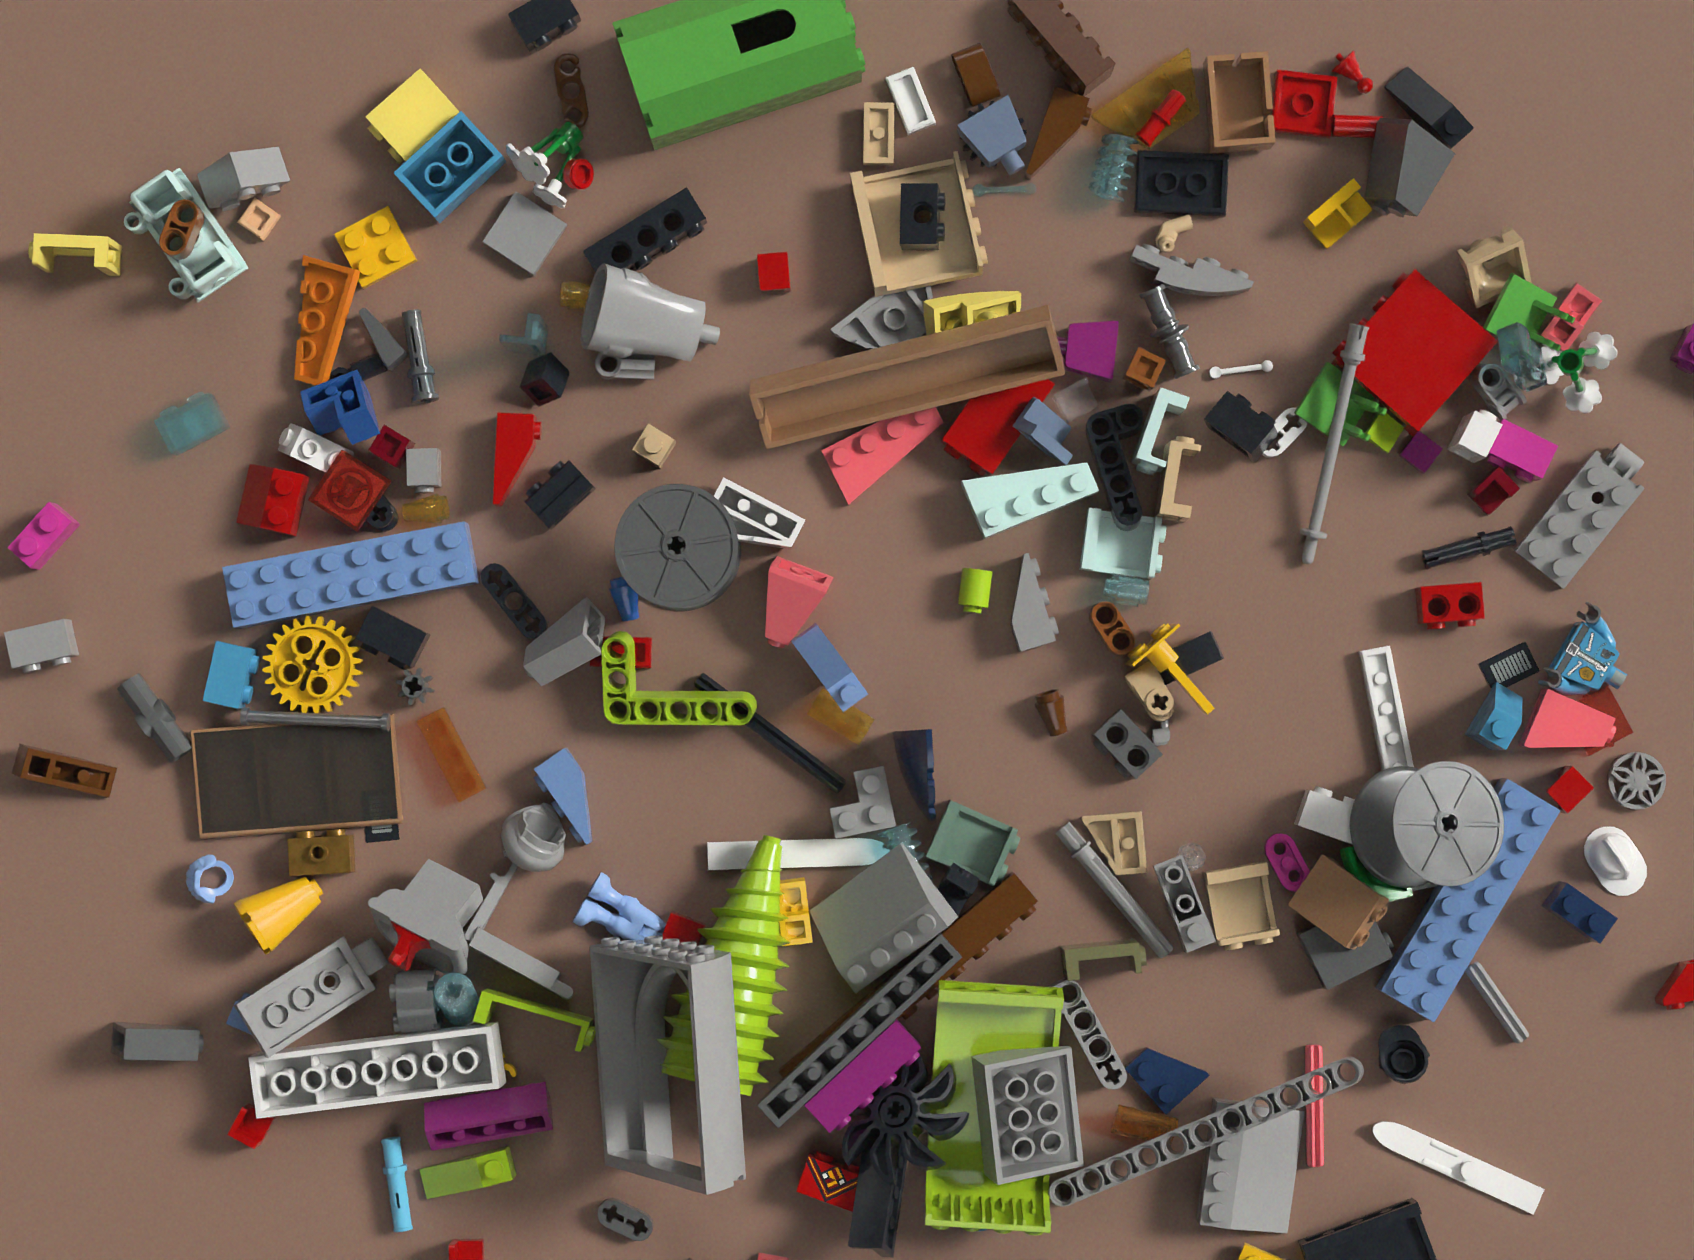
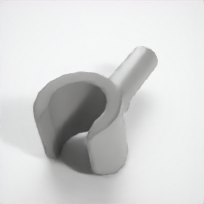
M1163 703L1162 710H1165L1166 706L1165 703ZM1169 719L1161 722V728L1152 729V741L1155 746L1168 743L1170 739Z

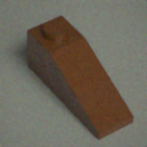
M1058 87L1054 88L1024 179L1031 180L1078 133L1081 125L1087 126L1092 112V108L1087 107L1090 98Z
M19 743L12 774L27 780L109 798L117 768Z

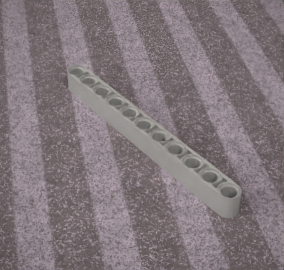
M1345 1057L1062 1177L1051 1184L1049 1197L1055 1205L1060 1207L1074 1204L1355 1085L1363 1077V1065L1354 1057ZM1349 1063L1353 1065L1356 1071L1353 1080H1346L1341 1076L1340 1068L1342 1064ZM1315 1075L1322 1076L1326 1080L1327 1087L1322 1093L1315 1091L1312 1087L1311 1082ZM1287 1087L1293 1088L1298 1094V1100L1294 1105L1288 1104L1283 1098V1092ZM1257 1100H1264L1269 1105V1113L1266 1117L1256 1113L1254 1107ZM1229 1112H1235L1240 1117L1241 1123L1237 1129L1231 1128L1227 1124L1226 1118ZM1201 1124H1207L1212 1129V1137L1209 1141L1203 1140L1199 1136L1198 1129ZM1173 1136H1178L1183 1140L1184 1149L1180 1153L1175 1152L1171 1148L1170 1140ZM1145 1148H1150L1154 1151L1156 1155L1154 1164H1148L1143 1160L1142 1153ZM1117 1160H1122L1126 1163L1128 1171L1125 1176H1120L1115 1171L1114 1166ZM1090 1171L1095 1172L1099 1176L1100 1183L1097 1188L1091 1187L1087 1182V1175ZM1062 1183L1069 1185L1072 1190V1196L1069 1200L1064 1199L1060 1195L1059 1188Z

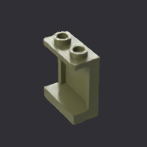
M1134 938L1060 946L1063 976L1067 981L1080 980L1078 961L1129 956L1130 969L1135 974L1142 973L1141 966L1147 965L1145 947L1139 945V942Z

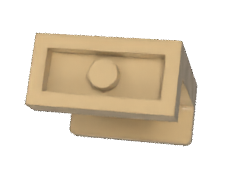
M1176 436V439L1169 441L1165 445L1163 460L1167 461V464L1160 473L1154 517H1162L1164 520L1183 523L1190 519L1192 506L1174 503L1181 455L1195 456L1201 450V445L1194 444L1195 439Z
M1261 861L1203 872L1215 940L1218 946H1224L1225 950L1243 948L1242 942L1254 940L1255 945L1273 942L1274 936L1280 935L1279 929L1276 926L1267 875H1269L1267 862Z

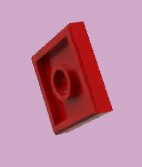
M1277 69L1272 101L1273 109L1271 111V115L1274 116L1275 132L1330 138L1338 77Z

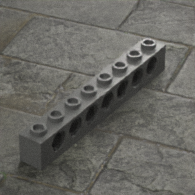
M941 933L936 935L758 1101L757 1106L778 1128L782 1126L962 958L961 954Z

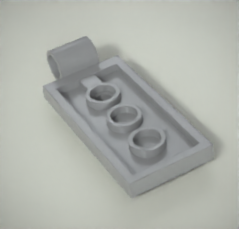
M1618 443L1611 450L1605 460L1595 450L1514 550L1562 589L1567 586L1645 489L1642 485L1639 484L1637 486L1631 481L1643 466L1644 461L1621 443ZM1595 492H1600L1603 495V500L1599 504L1592 501V495Z
M343 936L235 1004L234 1007L265 1057L269 1058L375 990L376 987L368 976L389 962L373 937L350 949L346 938ZM326 976H331L334 979V985L331 988L324 985V978Z

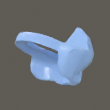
M210 854L195 860L189 865V869L186 872L188 891H191V895L196 900L204 903L213 904L215 897L227 892L234 880L233 871L230 866L223 861L216 860L215 856ZM215 866L224 869L226 878L221 886L214 889L200 887V877L204 870Z

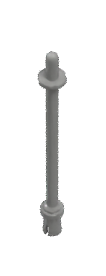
M1349 323L1345 349L1341 350L1340 356L1343 357L1344 368L1309 527L1301 528L1299 532L1300 534L1307 535L1302 554V562L1306 565L1311 564L1314 560L1318 538H1327V534L1320 531L1356 367L1365 359L1363 349L1369 327Z

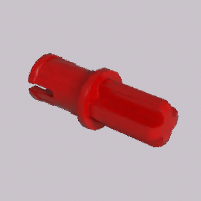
M1171 90L1158 108L1151 110L1150 113L1152 115L1135 134L1137 139L1146 146L1151 147L1165 127H1170V120L1186 102L1184 95L1177 90Z

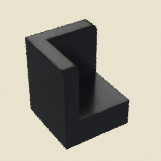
M550 352L529 361L520 388L540 407L562 397L570 372Z

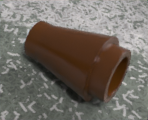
M1052 689L1037 694L1035 696L1037 702L1034 705L1048 728L1050 736H1058L1068 732L1064 696L1060 695L1059 689Z

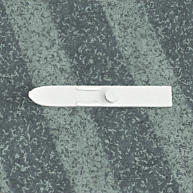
M868 838L781 840L782 856L780 868L869 865L890 852V849L883 842ZM758 841L707 842L708 870L745 869Z
M1382 1121L1374 1124L1372 1127L1375 1138L1390 1150L1534 1215L1545 1189L1404 1125Z

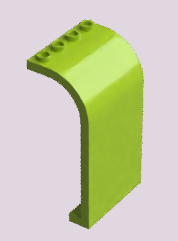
M939 980L932 1081L950 1064L956 1075V1090L947 1107L932 1110L930 1114L968 1112L969 1118L963 1129L950 1139L937 1141L928 1134L927 1148L945 1161L946 1165L938 1169L926 1170L925 1225L938 1230H945L949 1227H961L970 1232H976L980 1229H993L995 1232L1002 1234L1012 1231H1024L1026 1234L1034 1236L1051 1232L1049 1204L1050 1174L1001 1185L995 1184L984 1174L971 1056L999 1050L1059 1047L1061 1010L1063 1009L1064 1002L1062 988Z

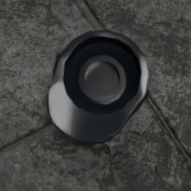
M1396 1025L1385 1029L1380 1034L1378 1041L1379 1068L1394 1082L1409 1084L1418 1081L1425 1074L1429 1064L1428 1058L1430 1057V1053L1422 1043L1420 1036L1412 1027L1407 1025Z

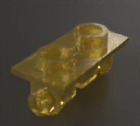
M823 688L807 715L860 745L875 720L854 706L843 712L829 692Z

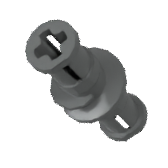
M1162 284L1141 293L1139 296L1141 299L1144 298L1151 314V320L1157 328L1150 334V337H1161L1158 344H1164L1166 355L1169 356L1176 372L1174 377L1177 379L1200 369L1199 364L1195 365L1188 349V342L1182 335L1189 329V325H1178L1180 321L1175 318L1173 307H1170L1163 290L1166 287Z

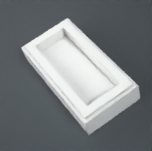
M914 67L885 78L907 136L936 125Z

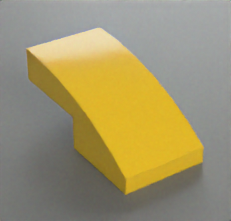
M805 877L780 880V891L784 893L780 896V913L789 918L779 921L780 933L783 938L791 942L782 946L813 943Z

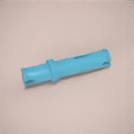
M399 1136L381 1140L385 1167L382 1169L383 1174L387 1176L394 1226L393 1232H404L413 1229L405 1179L407 1164L403 1163L401 1137Z

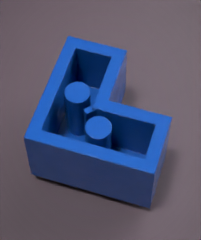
M358 370L300 392L305 413L317 435L320 436L342 427L353 445L380 434L371 395Z

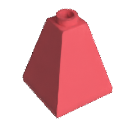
M776 556L768 571L765 637L768 638L767 643L778 648H784L785 645L788 646L825 596L834 577Z

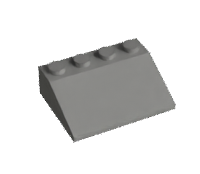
M900 843L809 911L837 970L855 994L948 928L958 917L903 843Z
M1070 1046L999 1050L971 1056L984 1174L997 1185L1084 1166L1072 1048Z
M1213 1097L1210 1114L1241 1101ZM1255 1103L1256 1113L1266 1117L1269 1113V1105ZM1293 1110L1206 1147L1196 1212V1221L1199 1225L1234 1230L1288 1233L1305 1111ZM1235 1112L1228 1113L1226 1118L1227 1124L1231 1128L1237 1129L1241 1123L1239 1115ZM1210 1126L1208 1127L1207 1141L1212 1137Z

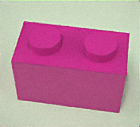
M1505 419L1497 421L1503 425L1487 455V462L1501 469H1504L1506 466L1516 471L1514 476L1528 483H1531L1532 480L1538 481L1543 479L1558 445Z
M48 502L8 546V549L30 568L40 570L80 524L58 504Z

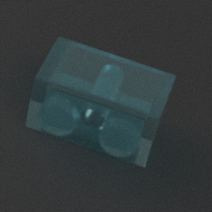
M203 391L198 392L187 398V404L179 408L171 406L159 413L161 417L154 420L171 454L178 456L231 428L214 395L210 393L204 394Z

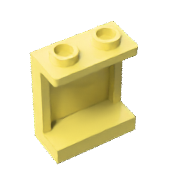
M420 68L365 117L371 123L367 129L379 142L384 138L390 144L391 148L387 151L401 164L417 152L453 119L459 111Z
M34 233L33 242L29 243V259L32 260L33 265L47 273H54L55 256L59 255L94 257L95 268L108 276L121 275L122 246L108 236Z

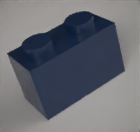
M1561 881L1557 883L1542 907L1590 941L1601 944L1618 919L1576 888Z

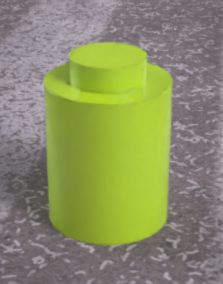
M962 568L958 605L964 606L963 612L981 614L982 608H988L992 571Z

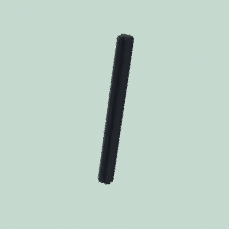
M705 673L700 674L694 682V686L700 691H728ZM738 702L734 704L735 710L738 713L748 714V707L744 703ZM757 712L745 724L833 792L839 793L845 786L846 780Z

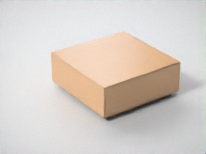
M254 197L237 223L264 241L281 216Z

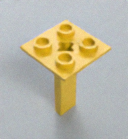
M1163 623L1150 634L1153 640L1147 645L1140 643L1127 654L1130 660L1125 665L1134 667L1146 656L1160 673L1166 669L1201 711L1208 715L1215 708L1175 663L1179 656L1165 641L1180 625Z

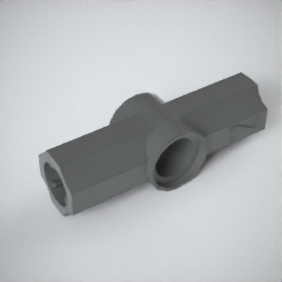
M136 674L117 688L119 694L135 713V720L139 727L149 738L154 739L170 763H174L192 750V744L175 722L176 717L172 710L161 698L158 699L141 674Z

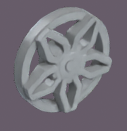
M1631 752L1620 756L1613 762L1608 771L1607 786L1613 799L1621 806L1635 810L1645 809L1654 805L1663 795L1666 786V774L1661 764L1654 757L1646 753ZM1640 757L1641 768L1636 769V763ZM1632 758L1630 770L1627 767H1618L1626 759ZM1646 760L1651 762L1656 770L1649 769L1645 772L1647 768ZM1615 771H1624V777H1620ZM1658 774L1659 778L1650 781L1649 775ZM1614 778L1619 783L1624 784L1620 787L1618 794L1614 788ZM1659 783L1658 790L1654 795L1653 790L1648 786H1654ZM1627 789L1630 792V795L1622 799L1624 792ZM1645 790L1648 792L1649 801L1642 794ZM1637 794V798L1643 804L1634 805L1627 802Z

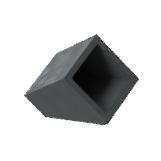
M1380 118L1376 126L1365 197L1374 203L1372 208L1383 215L1388 216L1389 213H1392L1402 218L1404 215L1418 216L1455 153L1411 119Z

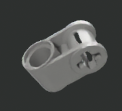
M1480 364L1471 372V385L1498 420L1506 419V414L1519 404L1523 405L1527 402L1522 391L1510 380L1499 365ZM1487 369L1492 373L1493 377L1492 382L1488 386L1482 380V375Z

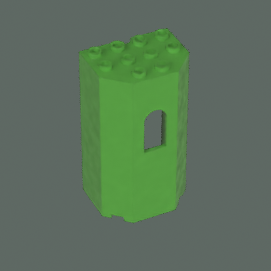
M679 0L612 22L654 150L861 83L862 73L865 72L864 66L866 64L861 48L856 49L855 46L856 26L851 12L846 13L845 0ZM775 11H786L793 16L796 28L789 38L742 54L740 53L732 25Z

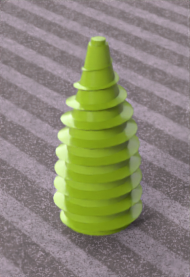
M763 835L762 840L758 841L745 869L740 870L742 875L736 886L725 889L730 896L725 905L719 908H710V911L718 918L713 927L697 929L707 940L705 945H714V950L731 953L740 1094L747 1096L752 1095L754 1085L769 1083L757 1070L759 1062L774 1060L773 1057L763 1050L764 1039L780 1037L768 1028V1020L770 1016L784 1014L772 1004L773 993L788 991L776 982V970L790 967L778 958V946L791 943L779 934V921L789 919L780 913V896L784 894L780 891V871H782L780 868L782 856L781 839L768 835ZM687 988L684 993L670 995L681 1007L678 1015L663 1017L674 1027L671 1037L656 1039V1041L667 1049L664 1062L660 1064L662 1066L661 1073L695 1082L690 997Z

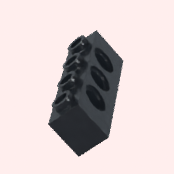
M686 187L585 249L583 253L595 273L603 263L620 269L623 267L630 270L636 268L639 271L653 262L651 258L656 254L662 252L665 255L679 246L677 242L682 238L688 236L691 239L705 230L703 226L707 224V220ZM670 217H677L681 220V225L677 230L670 231L664 227L665 221ZM644 233H652L655 236L654 243L649 247L639 244V238ZM621 248L628 250L629 257L625 262L617 263L613 260V254L616 250Z

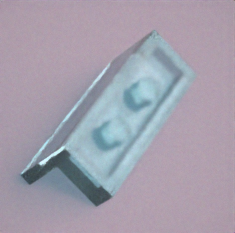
M528 313L524 337L500 334L499 341L508 352L543 356L546 351L549 326L541 315Z

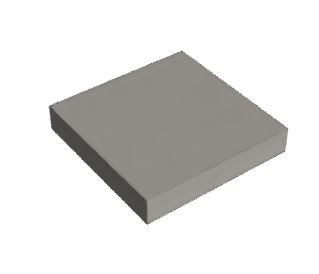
M515 191L486 235L483 243L535 276L568 225Z

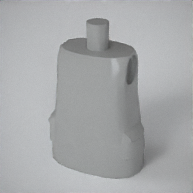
M603 263L597 269L589 290L583 314L580 340L583 349L600 351L603 355L624 358L631 354H653L691 362L699 341L716 345L720 335V328L703 324L706 311L704 301L672 293L650 282L641 272L638 273L624 267L620 269Z

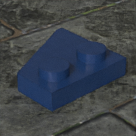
M1148 1047L1124 1067L1165 1114H1168L1210 1076L1203 1069L1196 1068Z

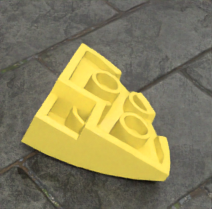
M1019 291L976 292L923 301L926 335L1020 312L1021 293Z

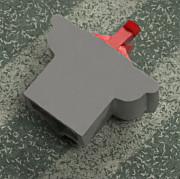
M428 859L405 890L389 889L378 898L372 897L369 899L368 906L377 928L395 946L388 958L389 963L394 967L408 971L414 958L449 976L459 977L467 972L469 947L462 928L483 902L479 884Z

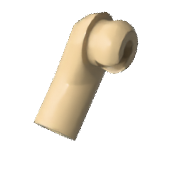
M1188 214L1162 223L1155 239L1156 247L1164 253L1171 252L1175 247L1174 243L1178 233L1193 229L1190 215Z

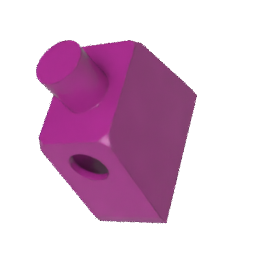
M1119 321L1069 324L1066 338L1057 337L1061 354L1064 356V370L1101 381L1111 382L1114 375Z

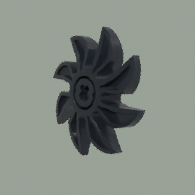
M919 1056L908 1067L903 1064L901 1083L898 1086L896 1079L886 1088L880 1086V1093L865 1108L861 1110L857 1107L849 1114V1116L865 1115L870 1117L852 1122L847 1128L842 1141V1154L846 1164L849 1166L868 1145L875 1141L870 1150L871 1163L876 1173L889 1184L896 1185L897 1147L902 1144L904 1157L916 1168L934 1170L946 1165L945 1161L925 1147L918 1138L920 1134L926 1132L937 1141L950 1139L963 1129L969 1118L968 1112L929 1113L932 1110L947 1107L951 1102L956 1090V1075L953 1067L948 1064L931 1084L923 1089L928 1080V1071L923 1059Z

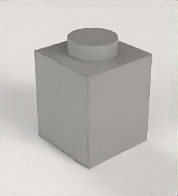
M437 448L406 449L407 486L415 488V493H434V487H442L441 451Z

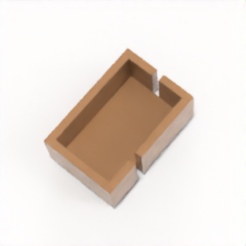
M1268 51L1240 53L1236 60V66H1232L1235 61V54L1207 56L1204 60L1203 72L1210 154L1268 150L1276 143L1274 116L1269 115L1273 109Z

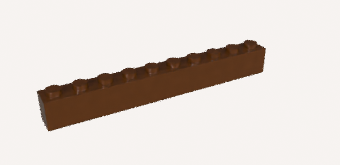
M1014 872L1009 874L1002 882L941 932L961 954L962 958L897 1017V1020L900 1017L906 1020L919 1009L916 1005L924 997L930 1000L938 994L939 980H946L948 977L951 980L957 978L966 970L963 964L973 957L975 961L978 960L989 950L987 946L989 942L995 937L999 941L1002 940L1013 930L1010 925L1019 917L1024 921L1037 910L1034 905L1038 900ZM909 960L780 1067L778 1073L784 1078Z

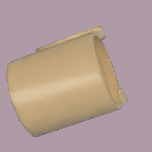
M1150 661L1124 676L1131 691L1140 700L1153 720L1163 722L1172 717L1174 713V699L1164 684L1160 673ZM1159 700L1161 703H1165L1166 709L1155 708V701Z

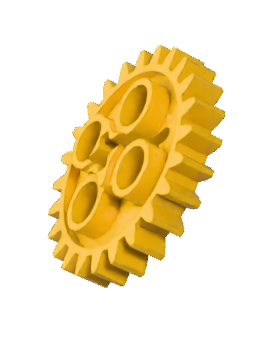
M306 616L304 625H302L295 618L293 619V629L283 624L282 628L285 634L283 636L277 633L273 634L277 641L276 645H266L273 652L272 655H266L262 658L270 662V666L263 668L262 672L271 673L272 676L265 681V684H275L276 687L272 690L271 695L281 693L282 697L279 701L281 705L286 704L290 700L291 711H295L301 705L302 713H308L310 707L313 708L314 713H321V706H324L327 712H332V702H335L338 706H343L342 695L352 698L353 695L348 690L349 686L359 687V684L353 678L354 676L363 675L362 671L355 669V665L362 663L363 659L355 658L354 654L361 648L350 646V643L355 638L353 635L343 637L346 631L345 626L334 630L335 620H330L324 626V617L318 616L316 623L313 624L311 616ZM303 637H309L312 641V649L306 654L300 652L298 647L299 641ZM324 640L326 644L315 662L319 665L318 671L312 670L310 672L306 688L302 691L300 686L310 671V667L306 665L307 661L315 660L319 644ZM332 649H336L340 654V661L335 666H330L326 661V655ZM294 664L298 667L300 674L297 680L291 682L286 677V669ZM319 677H323L328 685L327 690L322 694L316 693L313 687L314 681Z

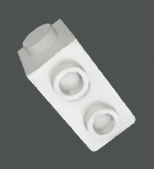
M292 423L283 430L279 438L280 446L278 451L330 475L343 456L350 460L354 456L353 451Z

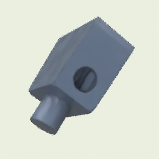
M1008 95L958 124L957 133L988 168L1001 161L1008 174L1012 175L1025 166L1017 151L1025 147L1027 141Z

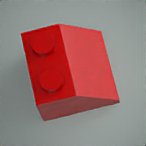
M249 464L236 523L296 537L310 477L278 468Z

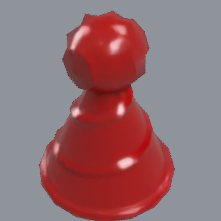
M1353 50L1345 58L1338 53L1335 57L1340 63L1332 69V72L1357 82V90L1360 93H1369L1373 88V81L1370 78L1363 77L1355 51Z

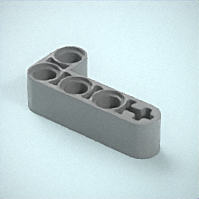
M1063 978L1047 986L1062 988L1064 985H1073L1075 987V997L1072 1000L1063 1002L1061 1014L1063 1013L1103 1086L1112 1090L1122 1087L1127 1079L1126 1070L1080 985L1075 980L1067 981L1066 978ZM1080 1012H1087L1091 1017L1089 1025L1084 1028H1079L1074 1023L1075 1016ZM1095 1039H1101L1105 1042V1049L1099 1055H1093L1089 1051V1045ZM1107 1060L1114 1070L1119 1069V1072L1116 1073L1117 1079L1115 1081H1112L1110 1078L1104 1079L1108 1072L1102 1064L1103 1061Z

